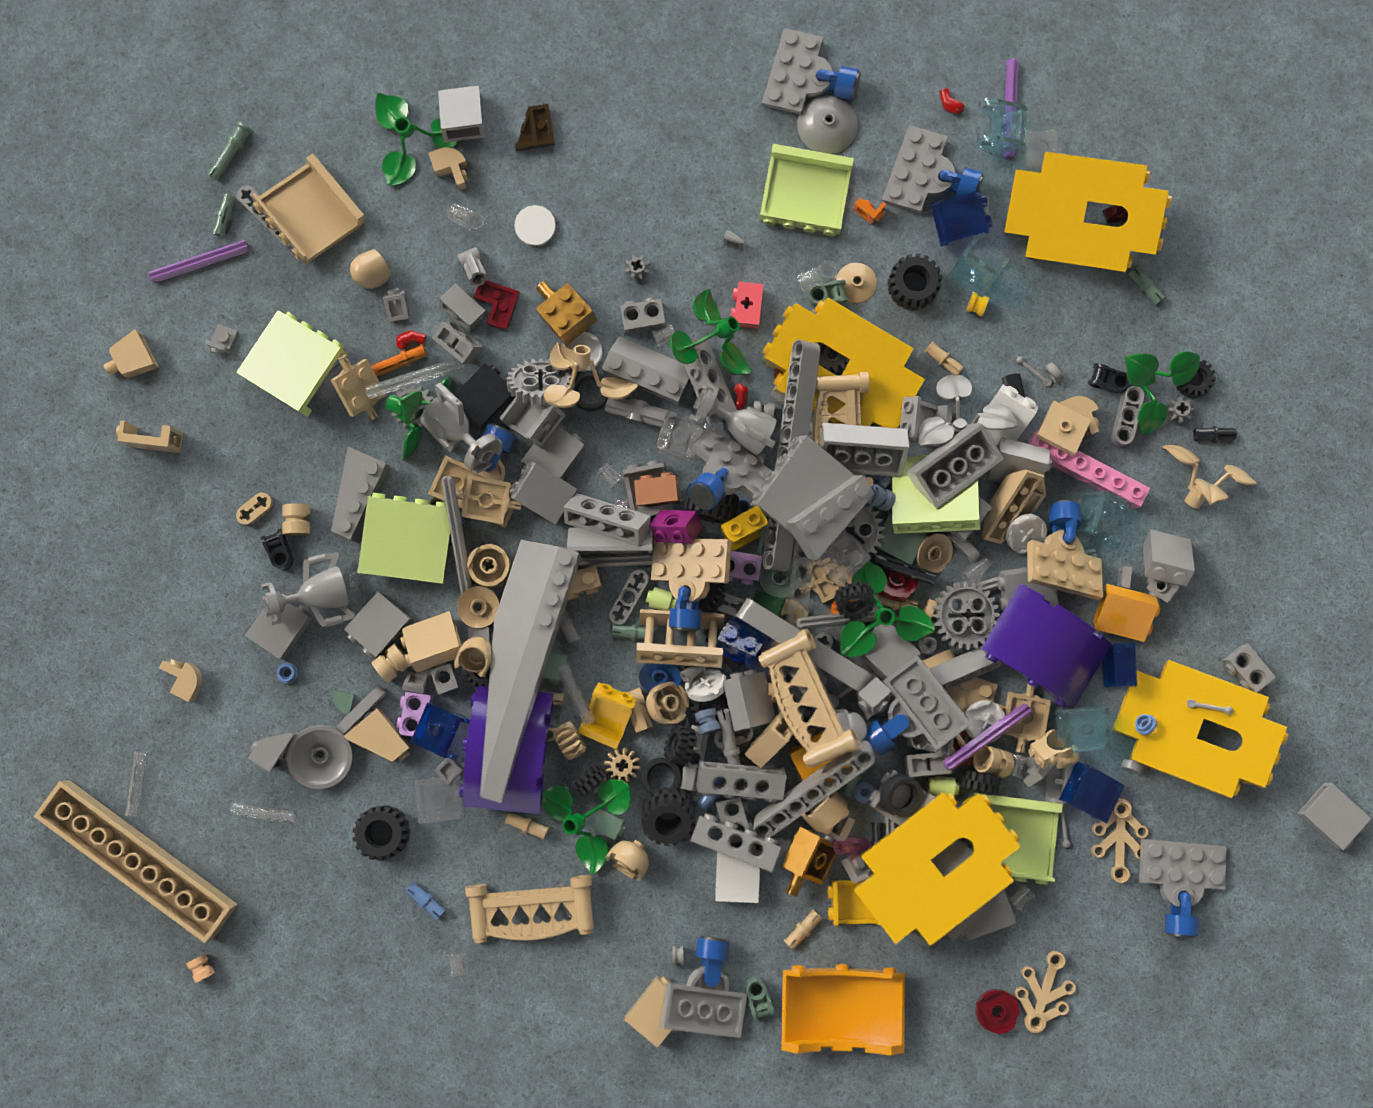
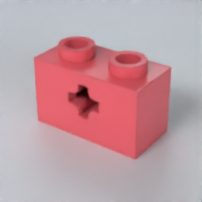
M739 282L738 288H734L733 300L736 301V308H732L731 316L737 319L740 327L759 328L763 284ZM745 302H749L748 309H744Z

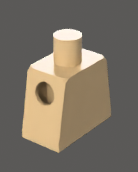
M136 329L109 348L113 360L104 364V368L109 375L119 371L126 378L159 368L142 333Z

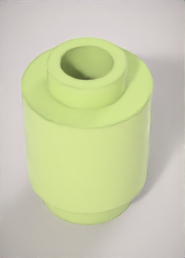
M654 587L653 591L649 590L646 602L649 603L650 608L670 611L671 608H675L677 599L670 591Z
M934 775V777L928 778L927 793L935 797L942 792L946 795L950 793L953 797L958 795L959 782H956L954 777Z

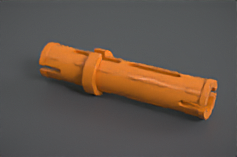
M422 344L408 351L403 350L401 354L371 365L376 377L402 366L406 365L408 367L412 362L428 356Z

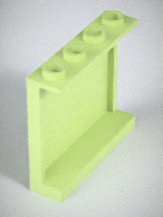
M773 144L759 220L769 226L777 223L782 224L787 229L799 227L808 233L822 231L826 236L840 235L854 158Z
M277 311L237 373L308 417L312 411L307 407L308 403L341 354L348 357L349 354L343 350L344 346L338 341L333 340L330 342L327 340L329 337L318 330L315 333L312 331V326L304 321L301 324L298 323V318L291 313L283 314Z
M927 455L907 456L901 477L892 476V492L895 494V502L892 506L894 534L980 530L978 478L941 506L935 508L915 488L906 473L908 469Z
M373 493L372 496H368L357 573L443 584L450 536L445 502L436 501V505L428 504V500L415 498V502L406 501L407 497L394 496V499L385 498L386 494Z
M978 793L980 796L985 795L992 803L989 808L994 814L999 812L1006 821L1003 824L1008 831L1012 829L1020 839L1017 842L1020 848L1000 864L1006 863L1013 872L1011 876L1014 877L1015 881L1027 882V878L1035 879L1037 884L1048 885V881L1055 882L1052 874L1059 813H1062L1063 804Z

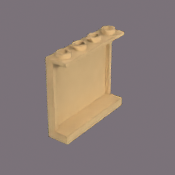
M313 153L306 158V165L259 197L255 193L252 194L254 208L259 214L263 213L267 217L265 220L271 229H277L280 233L278 236L285 245L289 244L294 257L298 261L301 259L305 265L365 223L364 214Z

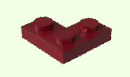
M485 280L483 285L477 287L474 299L493 305L487 325L504 331L508 330L520 291Z

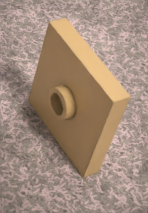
M1053 401L1036 437L1074 456L1091 419Z

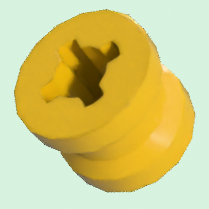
M973 292L966 312L970 313L973 311L982 317L989 297H981L978 293Z

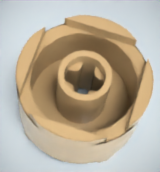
M486 544L477 547L471 552L467 561V567L471 578L476 583L486 588H496L508 580L512 562L509 555L502 548L493 544ZM493 561V570L489 569V571H487L488 568L485 567V565L487 563L490 564Z
M835 791L801 816L816 832H823L826 835L832 832L834 826L840 820L848 816L849 810L847 809V802Z

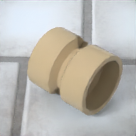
M282 505V517L286 519L282 523V534L287 536L310 535V523L307 521L310 517V505Z
M395 643L385 651V656L379 655L371 662L375 670L387 683H390L398 676V671L403 672L409 667L405 658L406 654Z
M986 745L974 754L973 764L975 769L981 773L1005 778L1013 770L1014 758L1008 751Z

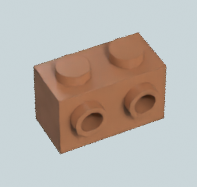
M672 472L662 473L661 477L653 478V475L640 476V480H634L636 504L639 507L682 502L680 477L673 475Z

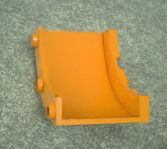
M836 964V968H805L803 965H792V969L783 970L781 1050L799 1054L821 1051V1047H831L833 1051H852V1048H863L865 1052L891 1056L904 1053L905 973L896 972V968L884 967L883 970L849 968L847 964Z

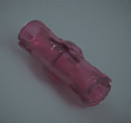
M850 837L844 841H836L834 843V851L838 855L845 853L854 855L859 851H867L870 847V842L865 837L860 839Z

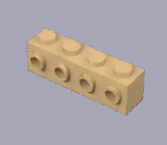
M596 565L577 570L568 600L576 599L578 594L584 592L587 595L597 593L599 588H603Z

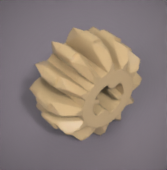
M570 722L562 724L554 730V737L564 756L572 760L581 756L585 752L586 746L581 735L577 733L578 730L575 725Z
M626 747L623 748V753L620 755V751L617 748L615 749L616 757L612 753L608 754V757L613 761L604 762L606 765H611V768L605 771L607 773L614 772L610 777L611 780L616 775L619 776V780H622V776H624L625 781L628 783L630 782L628 774L634 778L637 777V774L632 769L640 770V766L633 765V763L640 761V759H631L635 754L634 751H631L627 756ZM624 759L626 760L625 764L628 763V768L620 771L618 770L620 767L617 768V763Z

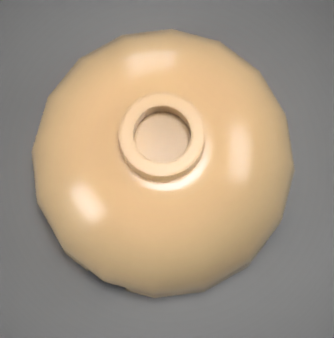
M674 682L658 684L650 690L646 698V709L654 721L659 724L671 725L680 723L687 715L685 712L686 708H689V700L683 687L677 686Z
M627 840L620 841L606 855L608 862L610 859L615 862L612 865L614 868L631 879L637 876V881L642 880L649 867L648 855L644 851L645 846L636 840L633 843Z

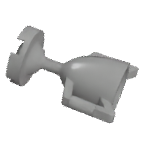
M443 384L435 385L437 397L424 409L421 416V424L449 452L455 450L459 442L463 440L470 446L465 455V466L476 473L486 470L492 465L489 460L495 453L498 456L501 454L503 448L502 441L494 434L484 435L477 441L469 435V422L463 411L462 402Z
M711 383L707 384L710 390L708 392L702 390L693 406L698 411L696 416L690 415V421L699 425L705 417L715 414L726 421L727 428L733 438L754 455H758L766 445L771 448L774 447L776 442L770 439L776 425L775 418L749 406L745 410L727 412L717 405L718 400L716 397L719 387Z
M338 552L326 555L321 554L305 559L303 561V585L295 594L282 596L280 592L275 591L271 582L260 585L261 590H267L262 599L267 617L272 615L274 617L270 621L271 626L282 623L281 613L287 604L302 602L309 606L321 627L341 624L343 621L355 618V614L346 607L348 606L346 588L338 566H336L339 557ZM331 560L328 569L309 578V566ZM339 608L345 615L323 619L318 609Z

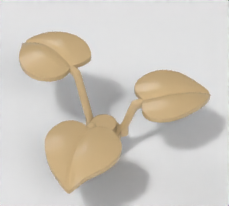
M557 342L550 353V364L558 370H567L571 367L573 369L571 381L568 388L562 385L549 386L544 391V399L546 403L559 408H568L577 404L580 394L572 390L577 370L585 371L589 366L597 386L601 387L600 393L607 398H625L634 392L638 385L614 377L603 378L600 382L594 366V360L590 359L591 349L588 346L577 345L572 350Z
M1165 445L1162 447V449H1167L1179 461L1193 466L1191 482L1188 486L1190 492L1184 500L1193 508L1199 509L1205 499H1207L1210 505L1226 501L1228 495L1218 486L1228 477H1233L1234 480L1245 485L1257 484L1245 471L1233 465H1226L1224 467L1227 473L1214 485L1203 479L1197 478L1195 480L1198 469L1197 463L1200 461L1199 458L1190 450L1181 446Z

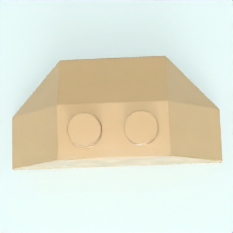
M1025 469L1006 475L988 503L992 506V509L984 518L982 535L984 540L1002 544L1005 542L1009 525L1017 517L1035 513L1046 496L1045 480L1042 474Z

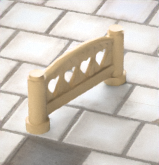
M858 372V375L817 377L815 391H817L818 397L813 416L812 436L813 441L819 445L823 423H828V419L831 417L846 425L861 426L860 393L869 392L868 372ZM833 396L846 405L834 414H830L827 411L829 406L827 398ZM865 477L871 487L873 485L872 477Z
M804 629L798 632V636L763 652L759 656V661L764 668L768 667L770 669L773 690L780 711L794 736L807 751L803 755L806 766L815 767L848 751L855 752L861 749V742L853 729L844 732L808 653L816 648L815 640L810 631ZM783 665L799 668L790 683L785 681V675L781 673ZM792 685L808 687L799 703L793 700L794 695L790 693ZM800 705L817 707L808 723L802 720L803 715L798 710ZM809 725L826 728L817 743L811 740L812 735L807 731Z
M591 875L571 877V886L487 893L486 884L466 886L465 892L466 896L469 897L472 937L475 943L487 942V937L489 936L508 940L529 941L555 937L574 929H578L580 934L593 933L594 925L590 886L592 885ZM561 902L572 914V919L569 921L565 919L557 921L555 919V913ZM540 903L551 916L550 922L542 920L541 923H536L534 921V915ZM519 905L530 918L528 924L521 922L519 925L513 923V917ZM498 907L509 920L507 926L500 924L496 927L492 924V919Z

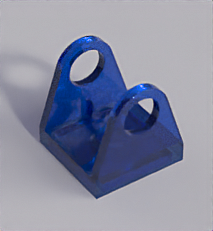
M427 702L410 742L440 757L457 760L458 755L450 752L449 748L460 723L469 724L470 718ZM438 725L439 730L437 734L434 735V728Z

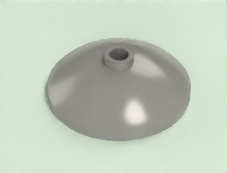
M822 95L811 99L804 105L802 114L798 116L797 130L800 139L810 150L837 154L848 148L854 141L858 131V119L854 109L848 102L833 95ZM831 118L832 122H826L825 119Z
M325 725L311 726L300 731L292 739L287 751V765L291 775L300 784L313 789H324L339 783L347 775L352 763V749L349 741L340 731ZM322 751L324 755L317 757L316 752Z

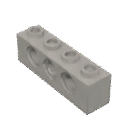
M693 339L691 340V343H694L700 339ZM706 340L694 347L698 355L696 361L692 364H684L697 398L702 390L707 392L710 390L707 384L711 383L719 387L716 397L718 400L717 405L730 413L737 411L709 341ZM715 414L706 417L708 425L725 421Z
M576 493L564 506L565 524L638 547L651 532L649 527L650 515Z
M699 761L696 787L698 792L704 796L721 794L726 798L743 796L747 800L764 798L768 802H776L777 800H783L786 773L784 769L760 768L757 766ZM719 777L725 778L722 784L714 783ZM740 779L746 780L743 786L735 785ZM761 781L767 782L764 788H758L757 784Z
M705 813L704 817L699 816L691 837L692 842L770 872L773 871L781 849L777 845V840L767 836L763 840L757 837L758 833L749 829H745V832L736 829L738 825L725 821L724 824L716 822L717 817ZM713 828L722 830L720 839L715 840L710 837V831ZM737 835L742 838V844L739 847H733L730 844L733 836ZM755 843H759L763 847L759 855H754L750 851L751 846Z

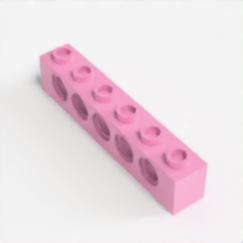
M1038 430L1032 434L1028 444L1049 449V459H1052V467L1133 509H1137L1143 504L1150 490L1149 487L1078 450L1074 456L1065 453L1036 437Z

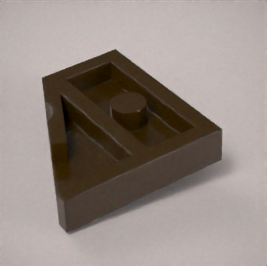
M549 104L529 106L525 114V121L520 129L521 133L518 142L515 144L516 151L554 146Z

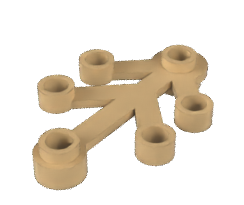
M1119 798L1111 803V813L1100 823H1095L1092 826V832L1097 836H1102L1105 834L1106 828L1114 821H1116V829L1100 844H1095L1091 852L1095 857H1103L1105 851L1115 843V866L1111 869L1110 875L1114 881L1124 883L1130 876L1129 870L1124 866L1125 843L1134 851V856L1137 859H1140L1137 852L1141 849V846L1125 830V821L1134 829V833L1138 838L1147 837L1148 829L1142 826L1131 814V804L1127 800ZM1119 805H1122L1124 807V811L1122 813H1119L1117 811V807ZM1098 825L1102 827L1101 833H1097L1095 830ZM1139 828L1145 830L1144 835L1140 836L1138 834ZM1097 847H1100L1102 849V852L1099 855L1095 853V849ZM1120 869L1122 876L1118 878L1115 873Z
M1051 951L1047 955L1048 968L1041 988L1035 978L1033 968L1025 966L1021 970L1022 977L1027 980L1037 1000L1035 1009L1028 999V991L1024 987H1018L1014 992L1015 997L1021 1001L1027 1014L1024 1020L1025 1026L1033 1033L1042 1032L1046 1027L1047 1021L1059 1015H1066L1069 1012V1006L1064 1001L1057 1002L1055 1008L1044 1012L1046 1004L1066 994H1073L1076 990L1075 984L1067 980L1063 982V986L1050 992L1056 971L1065 965V957L1058 951ZM1053 956H1058L1059 960L1057 963H1052L1051 959ZM1027 969L1032 971L1029 977H1026L1024 974ZM1067 984H1072L1071 991H1066L1065 986ZM1020 990L1025 991V996L1022 998L1018 996ZM1061 1004H1064L1066 1006V1009L1063 1012L1059 1011V1006ZM1033 1018L1039 1019L1037 1025H1032Z

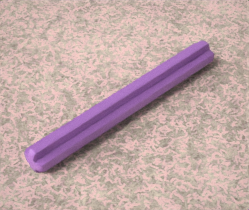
M1014 58L1006 62L1003 157L1013 158L1015 156L1019 61Z
M243 240L150 271L149 276L153 283H157L249 251L247 242Z
M1021 704L946 758L943 761L945 768L950 771L955 769L1031 714L1030 707L1027 704Z

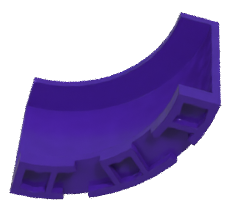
M1020 583L981 647V650L986 654V659L995 664L997 661L1001 662L1027 678L1026 683L1036 689L1040 687L1056 699L1054 703L1064 709L1067 706L1074 709L1112 644L1103 635L1095 633L1096 629L1059 604H1056L1055 607L1050 605L1051 603L1044 599L1045 596Z
M478 686L476 694L471 696L472 712L468 737L463 740V751H466L463 784H461L459 796L463 797V806L540 814L544 785L542 770L543 763L546 760V735L550 729L553 713V693H537L502 803L480 797L489 687Z

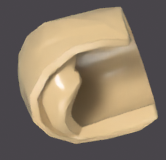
M374 249L358 255L350 266V274L353 281L363 289L379 287L387 282L391 276L387 263Z
M472 637L466 640L457 653L454 667L458 668L461 665L464 670L480 672L479 676L484 677L490 667L492 645L483 637Z

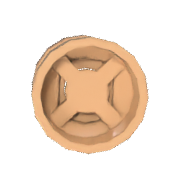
M206 953L186 963L188 969L193 972L192 978L195 983L215 973L213 967L208 964L209 958Z

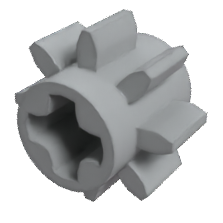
M632 255L631 261H625L626 266L629 267L625 270V274L631 273L632 281L635 277L642 281L644 274L649 275V271L645 268L650 266L649 261H643V255L640 258H635ZM638 264L641 265V269L638 268L637 271H634V267H637Z
M1181 396L1177 398L1176 402L1171 400L1169 402L1171 408L1167 409V413L1171 415L1169 420L1177 419L1178 424L1183 422V418L1189 420L1191 418L1189 413L1194 410L1189 404L1190 400L1183 401Z

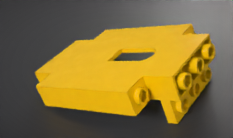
M1045 152L1041 173L1016 169L1004 232L1029 236L1025 257L1126 272L1127 268H1131L1133 261L1130 251L1155 255L1157 251H1161L1163 238L1159 237L1161 229L1165 230L1168 217H1164L1165 208H1170L1172 196L1168 195V190L1143 187L1144 183L1148 184L1150 177L1147 165ZM1087 202L1122 206L1128 212V220L1120 227L1084 223Z
M830 298L819 301L814 310L817 314L797 303L792 307L788 306L782 316L785 320L782 325L778 324L772 335L775 337L772 343L768 342L762 351L765 354L762 360L767 362L766 366L772 369L777 368L783 372V374L779 373L773 382L776 385L774 391L785 397L791 351L796 340L822 343L849 359L842 375H858V372H868L869 392L860 393L861 426H871L873 424L876 427L898 428L901 421L903 397L916 396L925 380L904 367L914 348ZM818 365L817 377L837 376ZM817 391L814 392L812 407L813 414L815 410L816 400L818 397ZM833 396L827 398V403L829 404L827 411L830 414H834L846 405ZM834 417L828 419V423L844 424Z
M1171 660L1165 662L1160 678L1137 670L1134 671L1112 731L1136 740L1129 760L1139 762L1144 766L1226 798H1232L1233 795L1236 796L1241 786L1238 783L1239 780L1244 784L1260 788L1270 785L1273 779L1271 770L1273 765L1278 764L1281 753L1278 752L1279 748L1285 744L1288 737L1286 726L1262 718V715H1266L1269 710L1270 704L1267 703L1269 697ZM1193 699L1197 703L1219 707L1230 706L1233 708V713L1228 715L1223 711L1196 706L1189 708L1187 701ZM1142 714L1151 715L1157 721L1155 730L1148 735H1141L1136 730L1135 721ZM1203 719L1237 731L1242 738L1240 748L1236 751H1228L1197 739Z
M942 792L861 855L873 871V874L854 888V891L895 944L917 928L931 946L1014 881L1010 877L1013 874L1006 863L1003 865L1000 863L1020 848V845L1017 843L1020 839L1012 829L1008 831L1003 824L1006 821L1000 813L994 814L989 808L992 803L985 795L980 796L976 793L971 798L968 797L962 802L963 804L960 807L956 808L955 805L958 803L950 793L946 795ZM958 838L971 840L974 845V852L971 857L943 877L931 859Z

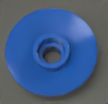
M646 663L639 672V681L647 692H650L656 685L666 682H674V684L679 686L681 682L680 670L676 665Z

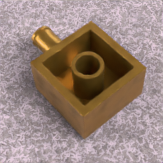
M546 281L541 282L537 286L536 290L543 296L545 301L535 309L540 318L565 347L597 322L593 310L568 283L556 292Z
M800 827L782 863V867L793 873L785 892L797 897L804 880L807 879L822 885L841 846Z

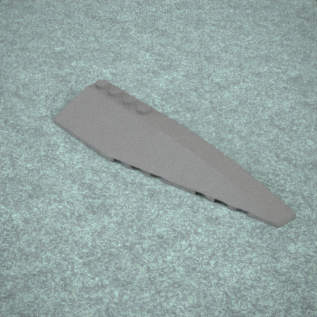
M525 540L520 541L494 619L480 797L502 803L581 561L579 552L553 545Z

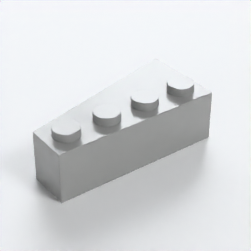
M348 447L331 529L332 532L354 542L356 541L365 521L367 498L372 496L373 493L379 492L389 471V465Z
M864 475L852 476L786 522L807 558L818 560L875 493Z

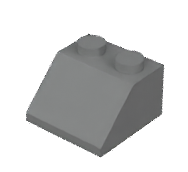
M299 732L281 734L260 739L258 742L255 741L249 750L251 754L248 759L269 772L279 771L287 760V751L292 739Z

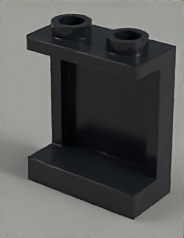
M486 363L454 394L462 402L465 414L482 430L488 425L487 422L512 397L511 392H508L507 379L504 381L499 376L501 372L493 364L489 367Z

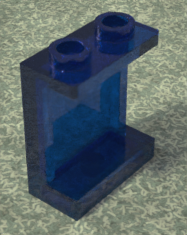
M977 190L931 204L941 247L949 245V242L982 233H990V227H993L991 215L986 214L985 207H988L986 194L982 195L981 190Z
M1114 643L1111 645L1102 660L1103 687L1137 686L1135 643Z
M1078 761L1074 765L1059 800L1107 824L1125 785L1094 767Z

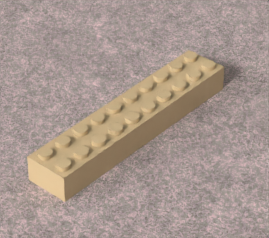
M70 780L59 781L34 815L36 819L204 943L214 939L238 906L236 902Z

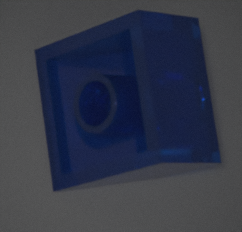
M734 618L727 622L717 638L716 648H723V655L754 669L759 661V656L765 651L772 638L747 622Z

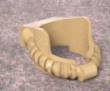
M1053 729L1048 731L1043 738L1037 739L1034 743L1030 744L1029 755L1035 759L1042 769L1048 768V763L1051 767L1057 765V768H1067L1077 763L1080 758L1079 748L1075 744L1059 739L1056 730ZM1052 748H1063L1064 750H1055Z

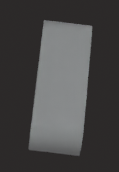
M1132 386L1121 395L1111 434V441L1117 447L1128 445L1135 437L1138 425V412L1144 401V392L1140 387ZM1129 393H1133L1136 396L1135 402L1129 399ZM1124 412L1130 414L1131 421L1124 419ZM1119 432L1126 435V441L1119 439Z

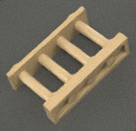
M640 609V625H646L644 643H637L638 663L722 668L723 648H716L717 630H723L724 614L702 613L700 629H709L708 647L695 646L696 631H688L687 646L674 645L675 630L668 627L670 611ZM654 626L667 627L665 645L653 644Z

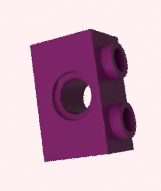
M660 510L649 525L655 541L663 543L692 544L703 528L696 511Z

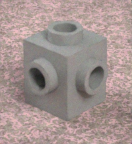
M1148 578L1146 581L1149 584L1147 586V589L1150 590L1149 595L1156 596L1157 601L1162 599L1167 603L1171 602L1182 587L1181 585ZM1162 582L1165 583V588L1163 590L1159 588V585Z

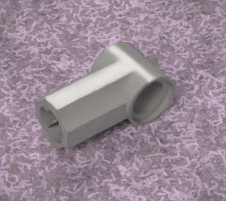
M477 247L457 254L471 285H483L487 275L482 266L483 262Z

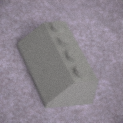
M620 336L610 349L602 367L603 374L637 384V389L679 406L690 381L683 363Z
M823 423L819 446L854 474L901 477L909 450L907 429Z
M971 423L953 436L951 441L942 444L908 469L906 473L915 488L935 508H938L1004 458L983 424Z
M574 526V528L568 529L567 549L579 552L580 555L653 554V534L651 531L638 547Z

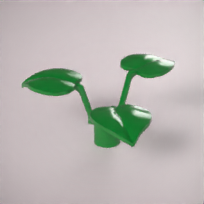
M377 93L375 101L377 120L385 129L392 130L395 128L400 135L399 139L401 140L403 150L402 154L398 151H392L383 159L382 171L388 185H401L407 182L415 173L416 160L412 156L406 155L405 138L411 137L415 130L433 137V143L439 149L454 148L460 142H444L440 118L435 119L431 123L432 132H428L416 125H412L408 120L409 107L404 99L394 95Z
M706 289L702 291L693 301V311L698 320L706 321L707 325H716L715 331L694 343H691L690 337L685 332H674L670 337V348L673 355L683 364H692L698 358L694 347L716 335L718 338L726 339L721 346L723 352L720 353V359L724 368L733 375L750 374L752 371L736 345L729 342L734 338L733 334L739 331V322L733 316L720 320V313L712 298L711 290Z
M1190 351L1176 354L1170 362V373L1157 371L1159 361L1152 354L1138 353L1125 357L1129 383L1135 387L1143 388L1152 400V403H1144L1138 412V429L1142 435H1148L1158 429L1167 417L1166 405L1162 402L1156 403V398L1147 385L1155 382L1156 375L1172 377V382L1175 385L1188 383L1198 371L1200 364L1199 354Z
M449 376L441 384L452 393V377ZM414 391L402 398L390 395L386 402V410L397 414V418L410 427V431L407 433L404 441L403 461L415 452L420 443L421 428H415L411 422L414 420L420 405H428L430 401H422L423 394L421 391Z
M862 559L857 564L851 579L855 580V583H858L859 580L863 584L865 582L868 583V586L872 588L873 595L874 593L882 592L887 583L884 571L867 559ZM874 595L875 603L879 608L875 612L876 622L867 627L860 621L847 623L840 635L841 654L846 657H857L868 653L876 643L875 634L869 630L880 624L889 626L894 621H897L896 632L905 641L919 640L932 633L935 628L931 619L920 608L911 605L904 606L900 609L898 618L895 617L892 610L884 608Z
M613 779L603 783L598 790V796L603 803L584 815H572L573 810L571 807L574 804V798L566 787L556 785L543 790L542 806L552 818L563 821L562 828L564 832L568 835H584L578 839L575 849L578 858L587 867L590 874L596 873L605 864L609 848L602 836L596 835L592 837L590 832L581 831L585 827V819L604 806L607 807L610 813L615 815L626 812L631 804V788L625 781Z

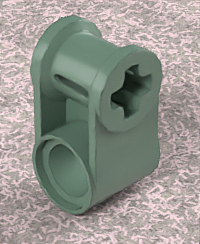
M836 280L813 286L809 292V302L815 307L819 303V301L814 300L812 297L814 292H821L824 298L821 301L830 298L838 304L848 302L849 297H846L844 287L846 281Z
M757 976L749 978L746 983V990L754 1022L758 1021L760 1017L767 1015L775 1016L764 981ZM753 984H760L762 986L761 990L757 993L752 992L750 988Z

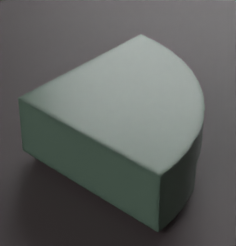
M334 690L333 700L336 707L342 713L348 715L352 711L355 695Z

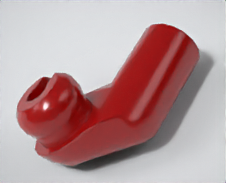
M949 88L939 91L944 110L953 114H959L964 111L965 105L951 98Z
M408 330L396 337V346L399 349H405L407 343L412 341L424 344L427 335Z
M739 383L734 387V392L737 394V400L734 404L737 410H742L748 403L749 390L746 386Z

